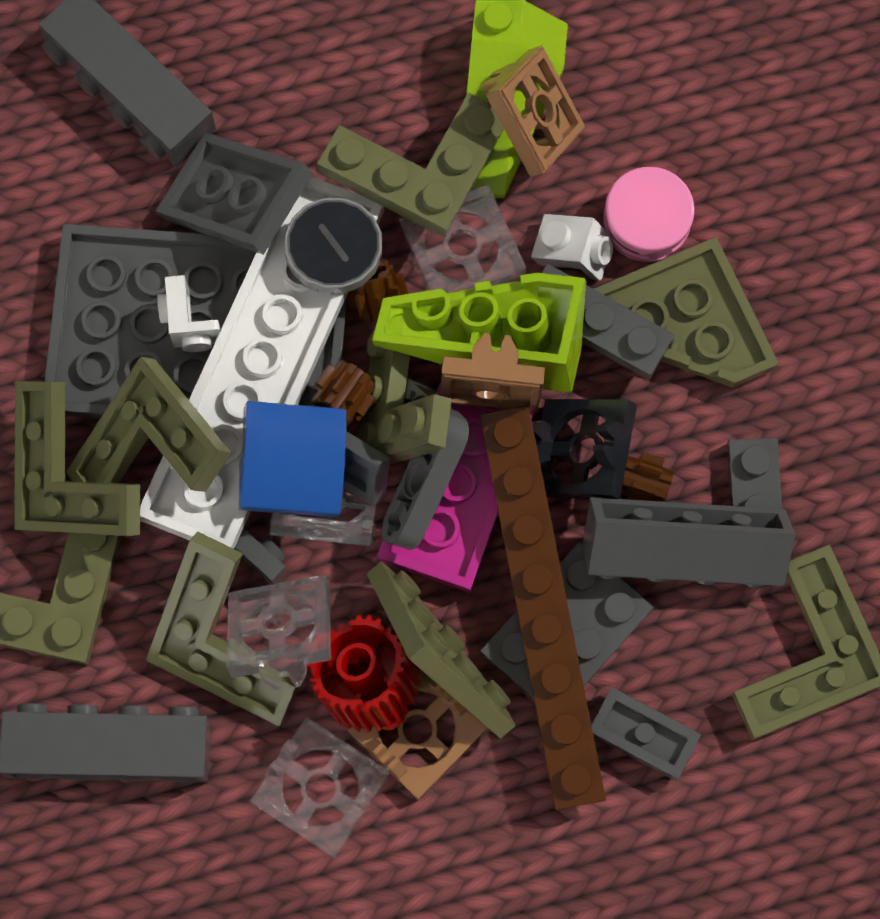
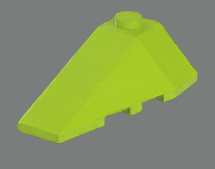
M476 0L467 94L470 93L490 104L481 84L491 79L490 75L493 72L517 62L529 49L541 45L560 78L564 71L568 24L525 0ZM533 80L537 90H543L540 87V85ZM517 85L514 103L521 116L526 113V99ZM537 98L535 103L538 116L542 118L546 109L542 101ZM505 129L469 195L505 198L522 162Z
M531 273L520 275V281L492 285L491 280L474 283L475 288L448 293L440 288L386 297L382 301L372 342L374 346L443 364L444 356L472 359L473 347L484 333H490L491 349L495 352L500 350L504 336L510 335L518 350V365L545 367L542 389L572 393L582 347L586 280L581 277Z

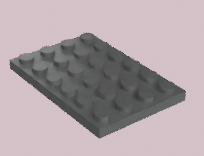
M63 224L45 382H65V416L101 418L140 357L155 359L189 400L212 348L203 352H186L182 350V347L174 348L169 335L168 323H160L157 296L158 294H166L165 277L185 275L190 291L192 322L218 320L220 328H222L256 252L199 233ZM347 296L298 405L315 407L311 402L316 394L311 389L328 365L335 367L343 358Z

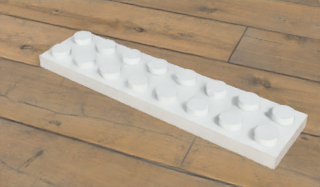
M315 177L310 178L264 255L255 254L189 398L191 404L232 454L206 492L191 490L163 456L140 505V521L187 540H190L198 531L233 549L235 548L251 512L238 510L239 463L243 456L244 406L247 401L290 405L299 404L348 292L345 294H331V291L319 289L318 292L307 288L293 275L285 256V233L291 219L305 205L322 198H345L361 204L374 216L377 224H379L384 212V206L355 192Z

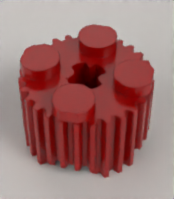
M357 615L355 620L349 621L347 627L340 624L338 625L339 631H329L330 637L328 639L323 637L319 643L314 642L312 644L315 651L309 652L308 656L312 661L306 665L312 673L310 681L314 685L312 688L330 715L339 724L343 723L347 729L353 726L356 732H360L364 728L367 733L371 732L372 727H376L378 731L382 729L393 730L404 722L405 716L409 712L407 706L415 704L413 696L419 694L416 686L420 685L421 682L418 678L420 671L418 666L408 658L392 627L387 628L381 618H377L374 621L371 615H368L366 619H363L361 615Z

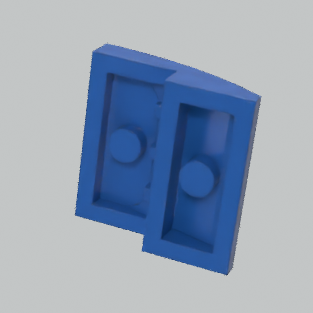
M247 401L243 409V456L239 463L238 510L339 517L345 467L346 409Z

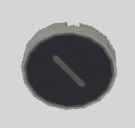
M322 198L305 205L291 219L285 233V256L293 275L307 288L318 292L320 289L322 291H331V294H345L362 287L376 273L382 255V232L374 216L361 204L345 198Z

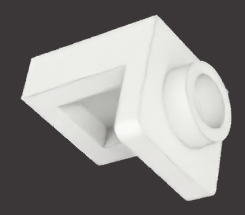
M544 214L531 258L542 266H546L548 263L553 267L581 269L590 279L601 280L605 267L612 258L613 244L609 237L610 234L594 218Z
M185 275L165 277L166 294H158L157 296L160 323H168L169 335L174 348L182 347V350L186 352H203L211 349L212 344H215L221 331L219 321L192 322L190 291Z

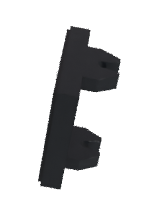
M545 399L541 421H532L547 498L590 499V497L620 499L637 409L635 403L629 399ZM583 415L580 432L575 434L569 442H557L558 432L576 416ZM599 416L606 422L598 425ZM596 432H598L599 435H600L601 437H603L604 442H603V440L596 434ZM585 439H594L593 456L584 463H578L575 458L577 446ZM553 458H567L568 462L573 466L570 483L564 482L556 475L552 466ZM598 464L601 465L600 470L588 479L589 470Z

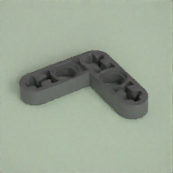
M407 377L404 404L433 394L439 395L428 384ZM452 406L446 448L411 458L383 521L382 535L384 541L388 544L408 550L415 549L422 541L465 449L469 435L467 420Z

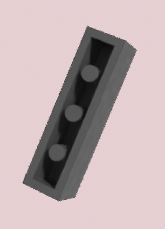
M64 0L38 24L45 41L41 46L46 54L59 66L66 62L76 72L74 78L91 97L99 94L110 104L107 106V110L111 116L124 128L132 125L142 135L140 138L142 145L156 159L160 160L164 156L176 167L195 149L205 132L211 134L216 130L212 111L95 0Z
M590 497L582 552L588 575H597L604 579L637 577L647 578L654 582H667L671 579L696 581L704 585H715L723 582L740 583L753 588H763L767 585L785 586L796 534L786 509Z
M22 703L17 704V712H2L0 774L7 779L208 783L211 722L207 716H199V708L176 706L169 707L168 715H148V707L125 705L118 706V714H99L98 706L73 704L67 706V713L47 712V705Z

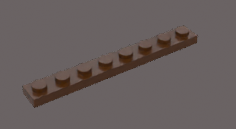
M529 405L480 414L555 810L604 802L606 797Z

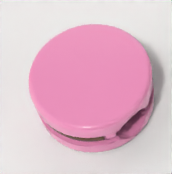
M658 167L636 168L622 175L611 187L603 213L604 229L610 234L609 237L612 240L613 247L622 255L641 262L660 261L676 253L685 243L694 219V201L686 184L672 172Z

